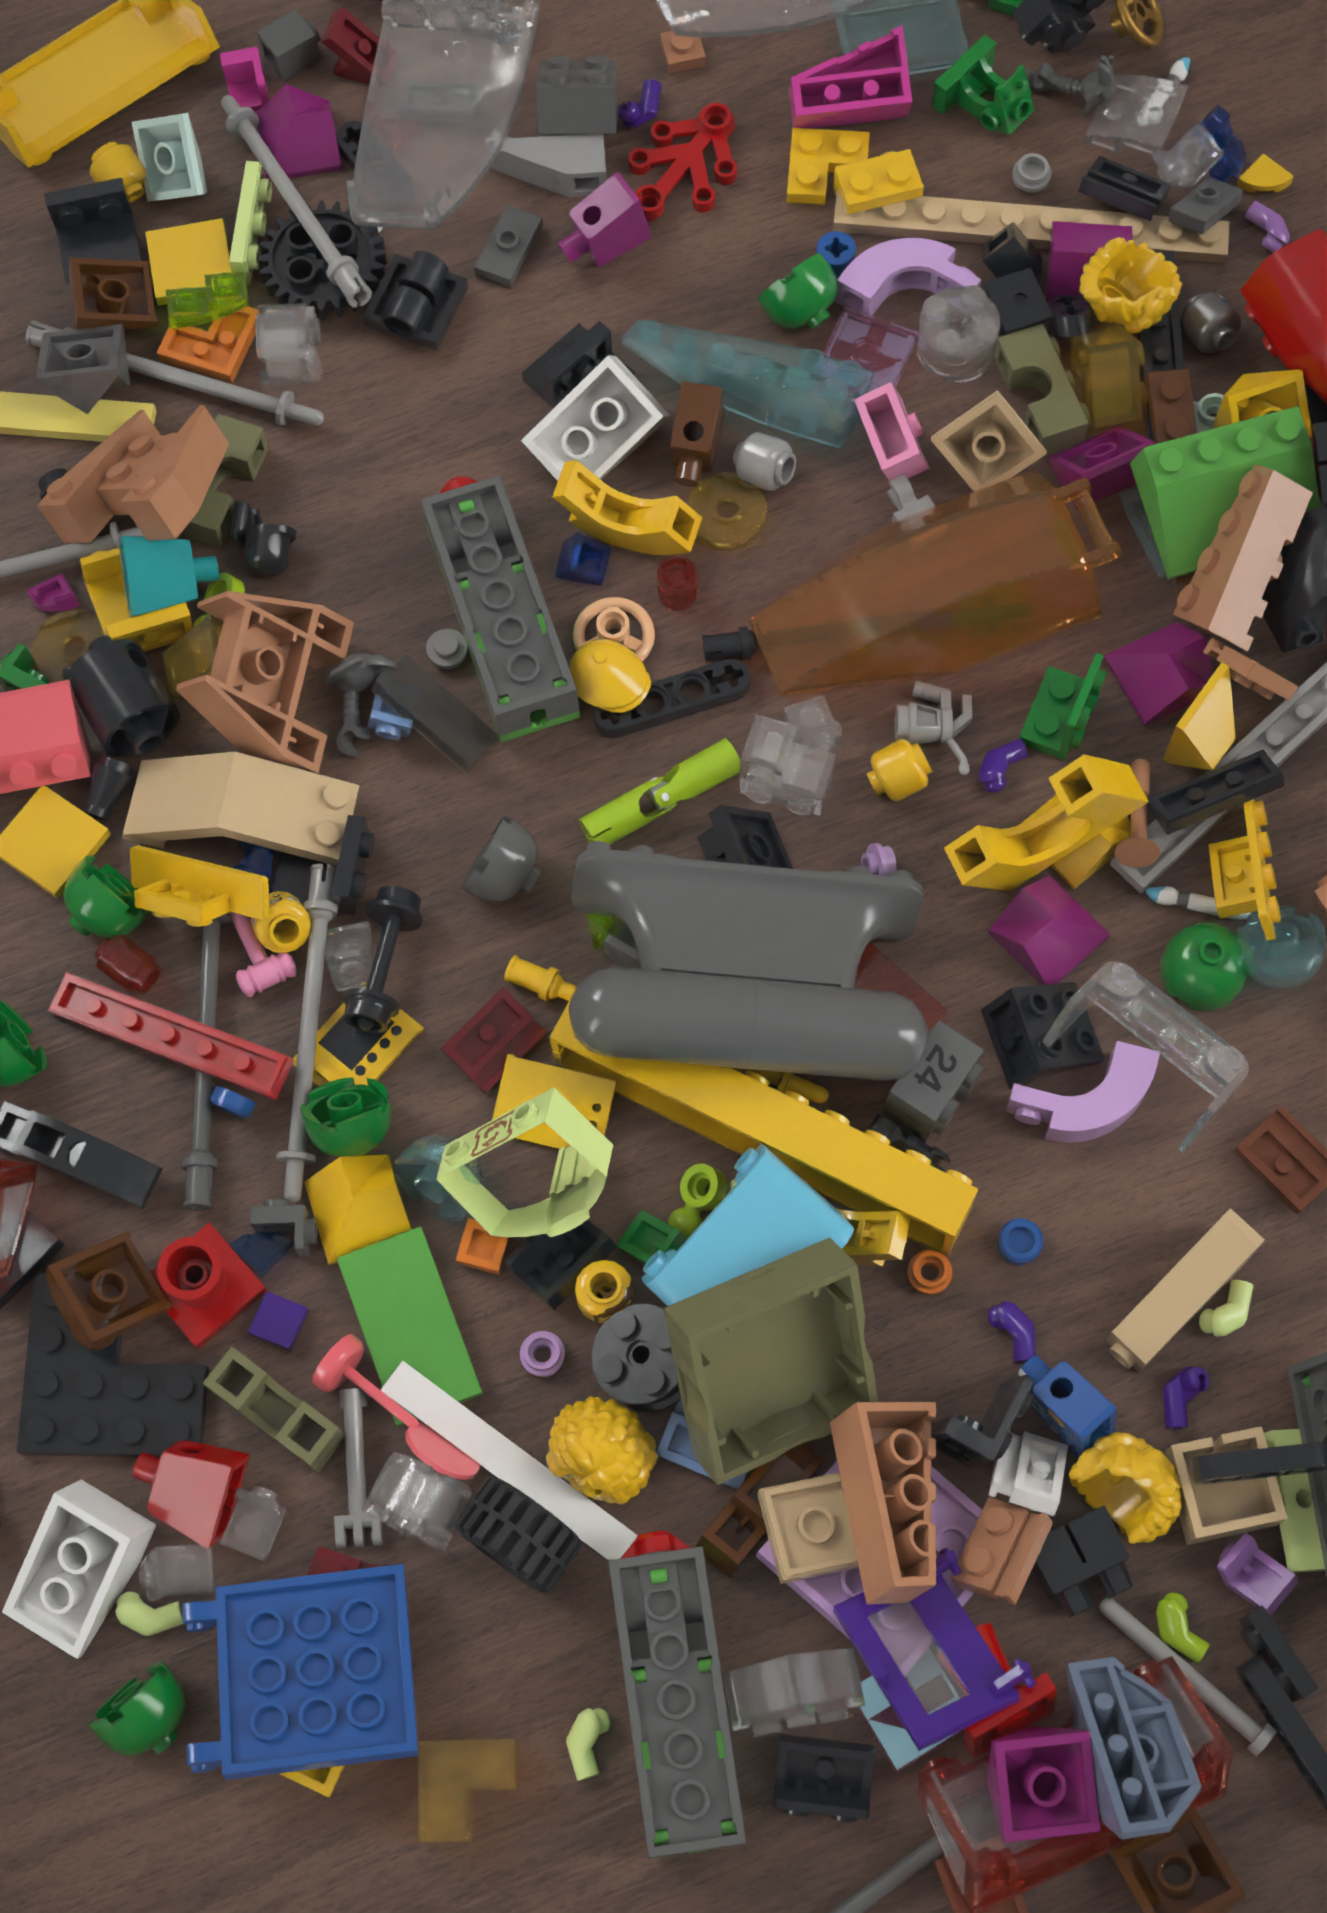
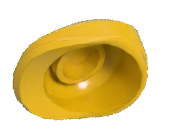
M607 639L589 641L574 653L570 661L569 670L577 689V696L583 701L603 710L615 713L632 710L643 701L650 690L651 679L642 661L632 650L616 641Z

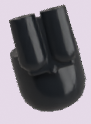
M235 501L233 503L229 532L233 539L238 542V545H244L243 559L247 567L261 576L280 575L288 567L289 546L296 540V530L285 525L262 524V518L259 516L260 510L250 508L249 503Z

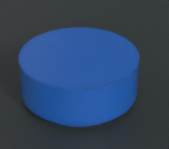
M220 1086L215 1087L210 1098L212 1105L244 1119L251 1117L256 1106L254 1101Z
M1017 1218L1010 1220L1002 1227L998 1235V1251L1011 1264L1027 1265L1033 1262L1042 1250V1232L1034 1222L1028 1219Z

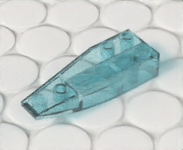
M638 319L622 336L623 345L678 383L682 384V381L722 387L725 409L763 425L838 449L841 448L854 431L860 415L854 400L868 393L875 372L874 370L862 367L855 361L835 359L824 355L823 352L816 349H803L658 323L653 320Z

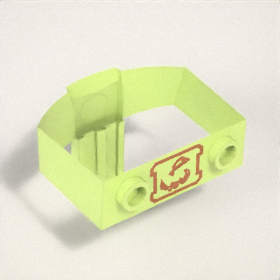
M553 1087L445 1145L436 1179L491 1236L528 1237L547 1234L549 1237H553L574 1229L590 1218L589 1210L596 1203L604 1188L613 1144ZM545 1122L571 1145L567 1148L562 1147L559 1149L549 1192L551 1197L527 1207L508 1210L463 1165Z

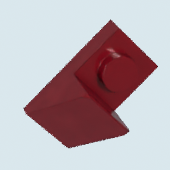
M344 7L333 12L321 40L327 48L339 57L333 74L381 88L387 86L400 56Z

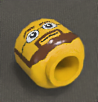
M601 1260L592 1262L583 1268L576 1280L575 1293L578 1307L587 1318L594 1322L604 1323L615 1313L622 1311L627 1306L633 1305L635 1294L632 1278L623 1266L614 1261Z

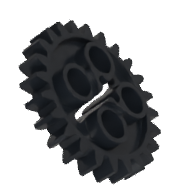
M321 200L318 204V209L313 210L312 213L342 256H350L354 259L359 268V275L371 291L376 292L379 286L378 279L383 278L385 274L384 265H387L383 237H379L377 225L369 224L367 214L357 218L354 206H351L343 213L340 202L336 201L332 209L327 210L324 201ZM289 209L291 220L287 222L284 219L277 218L278 231L267 229L266 234L269 242H260L262 255L258 256L261 269L259 271L262 282L266 285L268 295L276 297L279 307L288 303L290 314L292 315L303 308L305 318L308 320L314 311H319L322 321L326 320L328 311L332 310L338 318H342V308L345 306L351 311L356 312L357 308L350 306L339 286L333 285L327 277L329 264L294 212Z

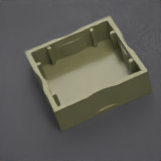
M830 1237L663 1308L692 1454L717 1485L775 1460L799 1444L832 1434L830 1422L856 1402H878L873 1364L867 1352L864 1339L865 1312L858 1267Z

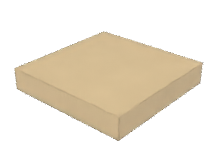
M840 1472L759 1489L757 1496L780 1584L859 1568Z

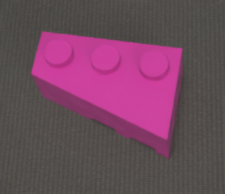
M903 25L891 30V33L873 42L867 41L859 45L856 50L839 58L833 57L791 77L788 95L793 128L817 129L907 118L912 105V94Z

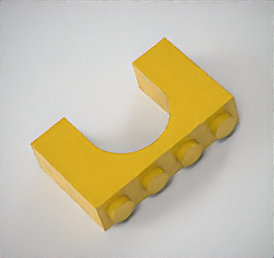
M1084 754L1048 778L1061 803L1047 813L1011 828L999 829L977 825L944 847L962 885L1010 892L1148 803L1149 801L1130 765Z

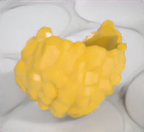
M1119 237L1111 239L1105 246L1098 248L1095 255L1091 256L1089 263L1083 266L1084 274L1080 277L1079 292L1089 302L1099 321L1110 324L1113 322L1122 324L1128 333H1139L1157 324L1162 316L1169 312L1173 302L1178 299L1182 282L1179 280L1180 275L1176 273L1177 266L1172 261H1165V256L1161 252L1156 253L1148 249V245L1145 242L1136 246L1133 240L1126 242L1124 238Z
M589 1396L585 1402L576 1401L573 1406L567 1404L560 1411V1415L554 1418V1425L550 1431L551 1438L548 1441L549 1452L546 1454L547 1465L551 1473L556 1477L570 1481L573 1489L595 1500L622 1505L628 1502L630 1498L637 1496L640 1489L646 1487L648 1478H650V1471L656 1465L658 1455L655 1452V1439L648 1431L644 1430L643 1424L638 1420L636 1411L628 1410V1408L619 1405L615 1399H609L604 1403L601 1398Z
M1115 1432L1108 1436H1102L1094 1442L1093 1447L1085 1450L1080 1455L1077 1463L1072 1465L1069 1471L1070 1482L1073 1487H1077L1078 1494L1085 1495L1084 1500L1094 1509L1105 1505L1112 1521L1119 1526L1122 1534L1126 1533L1131 1544L1149 1543L1158 1536L1166 1535L1171 1525L1180 1516L1182 1508L1181 1484L1179 1476L1175 1472V1467L1162 1451L1147 1444L1144 1439L1136 1438L1124 1432Z

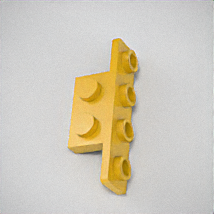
M1253 799L1243 803L1248 836L1211 843L1208 846L1215 905L1219 918L1222 919L1258 911L1266 940L1269 941L1276 939L1274 923L1281 922V914L1276 896L1270 897L1269 891L1277 889L1272 864H1266L1265 858L1272 857L1267 831L1261 832V826L1268 825L1263 800L1255 802Z
M139 845L130 848L131 884L134 888H138L134 891L136 908L152 911L154 916L160 918L175 917L186 920L188 925L197 927L210 925L213 919L229 912L260 920L269 917V884L266 876Z

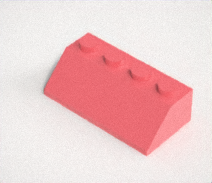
M70 680L0 693V794L91 777V746Z

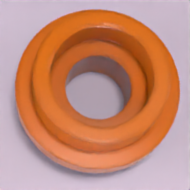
M930 1249L915 1254L907 1268V1277L911 1286L916 1291L925 1295H935L944 1291L950 1284L953 1274L949 1259L943 1253ZM926 1266L934 1267L937 1270L938 1277L934 1280H927L922 1276L921 1270Z

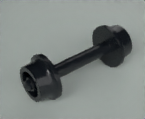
M398 886L381 887L378 890L375 901H371L367 905V916L383 927L366 988L347 989L342 995V1001L346 1005L344 1021L355 1029L370 1033L385 1032L388 1029L391 1018L399 1013V1003L394 998L384 994L383 990L399 931L417 930L423 923V917L419 913L421 898L409 889Z

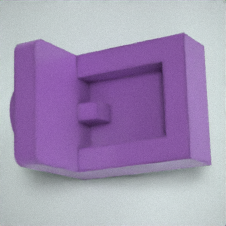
M1244 1533L1237 1542L1233 1541L1226 1546L1221 1553L1219 1564L1217 1565L1225 1586L1255 1608L1263 1605L1269 1616L1274 1613L1299 1583L1294 1573L1260 1550L1255 1539L1248 1533Z

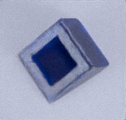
M576 532L563 542L555 576L563 580L601 586L604 583L612 548Z

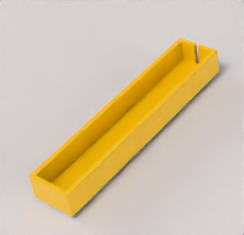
M570 1001L568 1002L550 1035L554 1063L569 1070L616 1080L618 1082L615 1093L740 1155H743L750 1148L756 1150L761 1144H764L819 1194L853 1211L899 1210L911 1217L907 1233L908 1238L932 1250L939 1251L948 1257L971 1211L978 1192V1188L971 1185L972 1181L967 1176L954 1170H947L945 1173L931 1166L930 1159L914 1150H907L904 1153L890 1146L889 1139L878 1132L866 1130L863 1133L849 1126V1120L837 1112L826 1110L825 1113H822L808 1106L809 1101L796 1092L786 1090L783 1094L769 1087L768 1080L752 1071H745L743 1074L729 1067L604 1057L588 1051L574 1037L569 1016Z

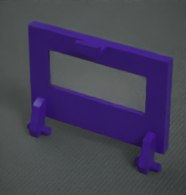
M948 1548L940 1550V1556L936 1558V1586L908 1603L866 1604L865 1594L862 1592L833 1606L835 1616L918 1751L1019 1702L1020 1695L1015 1689V1685L1023 1681L1028 1688L1036 1685L1035 1680L1031 1676L1032 1669L1027 1662L1023 1663L1021 1659L1013 1662L1014 1668L1007 1673L1004 1672L947 1585L941 1573L950 1569L953 1575L957 1576L962 1572L957 1564L958 1557L953 1550L949 1551Z

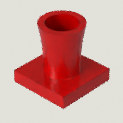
M210 1222L192 1237L180 1238L169 1244L162 1252L158 1265L150 1271L166 1300H169L172 1304L171 1309L166 1311L167 1314L198 1350L268 1291ZM203 1275L199 1282L194 1283L199 1276Z
M986 1623L977 1626L976 1629L1004 1672L1010 1671L1012 1668L1000 1646L993 1625ZM940 1651L936 1656V1660L954 1679L965 1696L969 1695ZM1046 1672L1034 1679L1036 1685L1032 1688H1028L1026 1684L1022 1686L1021 1683L1014 1686L1020 1695L1019 1702L964 1729V1743L974 1759L991 1750L992 1740L1031 1726L1055 1711L1057 1688Z

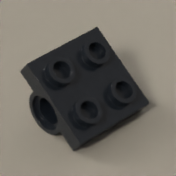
M426 251L414 252L411 259L394 254L363 316L364 325L437 351L468 289L467 278L450 273L444 261Z

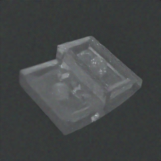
M1114 75L1117 83L1116 95L1108 103L1098 106L1085 134L1084 141L1121 153L1123 146L1127 145L1160 156L1184 102L1188 86L1150 76Z

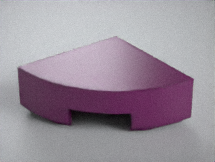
M64 574L55 576L26 591L33 605L43 611L61 612L80 606Z

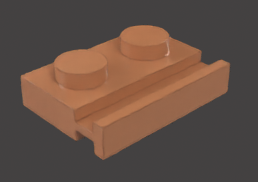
M1214 638L1210 639L1203 653L1220 663L1224 662L1231 668L1230 678L1248 689H1252L1269 700L1272 699L1274 694H1277L1290 701L1299 687Z
M988 1497L957 1562L962 1572L957 1576H954L952 1573L950 1579L958 1588L993 1599L1002 1598L1007 1600L1009 1604L1016 1605L1053 1525L1052 1520L1046 1513L1036 1514L1031 1512L1029 1508Z

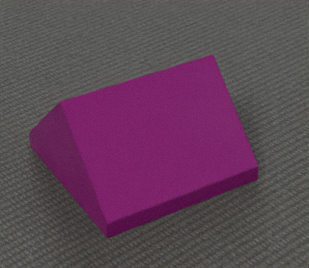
M1053 221L1046 302L1051 298L1061 295H1080L1083 297L1079 292L1080 277L1084 274L1083 266L1089 263L1091 256L1095 255L1098 248L1105 246L1111 239L1120 237L1124 238L1126 242L1133 240L1132 226Z
M1117 426L1049 456L1048 461L1076 510L1136 484L1130 463L1142 448L1155 445V442L1121 426Z

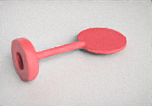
M348 1334L328 1351L313 1374L312 1384L322 1392H331L349 1379L409 1427L405 1432L406 1442L411 1451L423 1463L451 1478L460 1480L474 1478L480 1469L479 1463L424 1422H419L414 1416L355 1370L364 1352L363 1344L354 1334Z

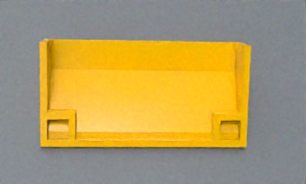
M118 0L0 74V139L12 154L28 168L33 165H41L52 157V153L191 65L204 63L209 59L210 53L220 48L202 8L191 0Z

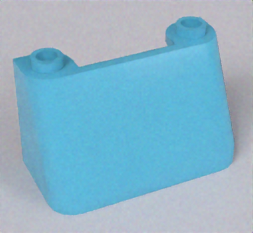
M761 1144L756 1150L753 1148L748 1149L736 1162L734 1169L738 1173L735 1177L737 1184L677 1251L674 1249L666 1253L661 1250L657 1251L645 1264L643 1271L646 1274L641 1279L659 1299L669 1306L829 1237L843 1249L851 1238L854 1228L841 1212L764 1144Z

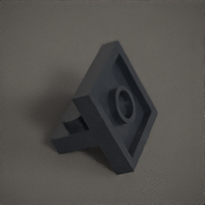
M600 321L589 330L579 323L522 372L523 381L550 406L555 408L608 355L616 356L612 352L611 330ZM619 359L635 376V372L629 366H627L621 359Z
M719 805L708 813L713 827L697 837L706 861L793 869L770 812Z

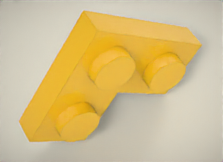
M792 127L787 203L825 205L828 172H834L835 167L849 161L868 159L870 132Z

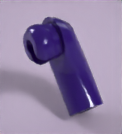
M654 79L645 80L642 86L641 100L637 103L629 100L627 105L625 102L620 105L618 116L625 126L637 128L657 116L662 88L659 81Z
M1018 738L997 747L984 756L978 775L980 782L984 783V789L987 792L996 793L1003 790L1007 785V781L1003 776L1007 766L1028 757V752L1022 739Z
M1002 1301L1000 1305L991 1306L988 1311L990 1325L997 1329L1004 1328L1013 1337L1014 1363L1025 1364L1036 1355L1035 1326L1033 1321L1015 1303Z
M1184 1367L1164 1385L1162 1395L1165 1429L1181 1430L1188 1428L1187 1404L1201 1391L1206 1390L1209 1385V1375L1203 1368Z

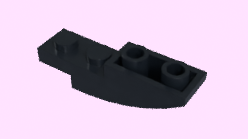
M4 1101L0 1109V1149L144 1209L163 1170L161 1167L36 1111H28Z

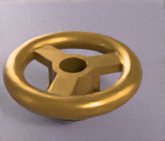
M1114 0L1115 7L1109 11V19L1115 32L1123 38L1130 35L1143 47H1156L1162 40L1164 30L1162 15L1156 0H1142V2L1140 0ZM1144 21L1152 24L1151 36L1143 32Z

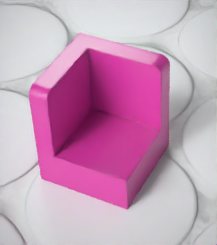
M258 46L220 53L229 95L235 98L240 107H250L252 111L260 110L269 101V95Z

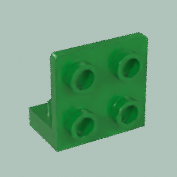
M1095 653L1085 679L1048 666L1019 736L1026 747L1064 761L1070 747L1079 749L1091 713L1093 714L1107 674L1106 671L1100 670L1104 655Z

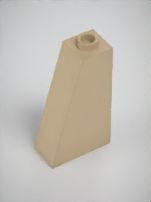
M1230 1208L1111 1332L1106 1342L1111 1346L1109 1352L1114 1359L1127 1369L1133 1367L1140 1373L1241 1269L1265 1239Z

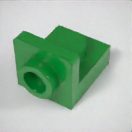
M21 643L15 647L13 652L7 653L0 662V682L6 692L50 683L42 674L32 670L36 661L28 647Z
M641 1209L616 1246L623 1254L645 1266L647 1261L657 1251L661 1250L664 1253L671 1249L677 1251L687 1238L681 1231Z

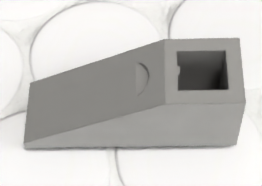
M543 134L538 137H503L498 140H486L490 169L569 198L588 196L607 180L603 134L553 136Z

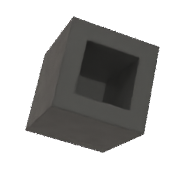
M296 9L256 31L262 56L282 82L321 60L317 44L321 41L319 32L310 20L305 22Z

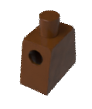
M682 381L670 443L672 464L677 466L675 482L680 485L696 487L699 485L701 471L710 472L713 470L725 418L722 387Z

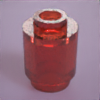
M119 934L114 938L104 939L95 953V957L98 958L96 968L128 992L136 991L140 995L147 993L157 982L162 968L156 964V958L125 935Z

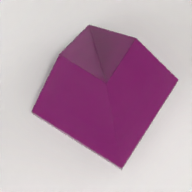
M286 84L256 113L259 117L257 132L289 179L343 170L330 101ZM264 170L265 178L271 179Z
M1175 622L1104 655L1106 664L1144 727L1191 705L1214 673L1210 656L1203 653L1207 646L1205 637L1179 622Z
M1050 875L1023 887L988 930V934L1040 985L1060 983L1110 937V933Z
M1028 1726L992 1740L986 1781L1004 1843L1100 1831L1089 1730Z

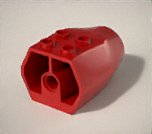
M1317 229L1276 250L1267 257L1240 291L1247 302L1244 306L1247 315L1255 324L1260 325L1265 334L1262 340L1267 350L1274 357H1278L1289 370H1302L1304 384L1327 405V232Z

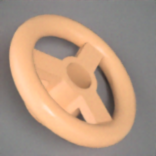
M621 597L603 598L588 605L576 619L573 628L574 647L577 651L581 646L592 640H612L632 650L643 662L651 652L654 644V624L646 610L636 602ZM624 611L632 614L639 621L643 632L642 641L630 635L629 618ZM599 614L596 620L597 636L586 642V627L590 620ZM610 629L619 630L616 634L608 633Z

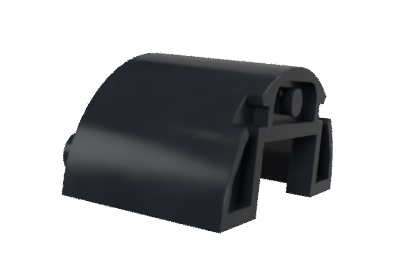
M1327 504L1304 513L1293 543L1283 546L1280 552L1284 565L1278 579H1272L1268 582L1262 596V600L1268 602L1263 618L1283 653L1298 648H1308L1323 640L1327 615Z

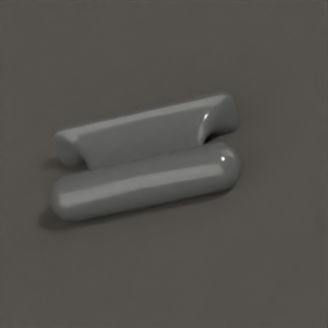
M602 841L589 843L585 851L578 856L571 889L573 905L585 913L610 915L620 918L630 929L635 939L641 963V969L614 966L595 969L579 981L571 997L569 1016L574 1037L588 1051L604 1057L878 1081L904 1078L917 1066L924 1056L928 1028L922 1011L910 999L895 992L855 988L860 958L871 940L899 941L910 936L915 929L923 904V887L914 880L912 873L909 871L897 870L889 876L873 875L868 868L863 866L851 867L846 872L833 871L831 873L676 858L673 855L655 854L651 847L645 845L635 846L630 851L612 850L609 844Z

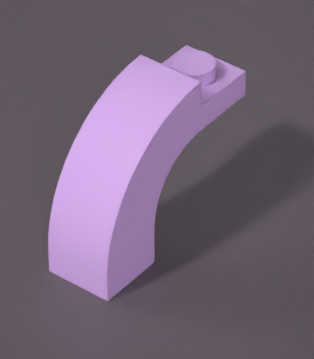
M900 238L877 244L858 255L837 279L838 291L835 302L869 321L887 297L904 289L917 288L933 292L970 313L978 302L981 279L976 277L968 268L958 267L954 264L955 248L930 239Z
M1117 1041L1110 1055L1105 1079L1092 1091L1078 1096H1061L1014 1083L1006 1112L1015 1114L1014 1118L1026 1124L1038 1125L1040 1122L1048 1123L1044 1140L1074 1143L1101 1137L1121 1126L1136 1111L1154 1078L1160 1052Z

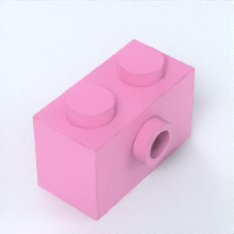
M891 382L854 399L880 467L889 481L902 474L908 479L930 469L918 437L924 435L919 420L914 412L908 415L902 398Z

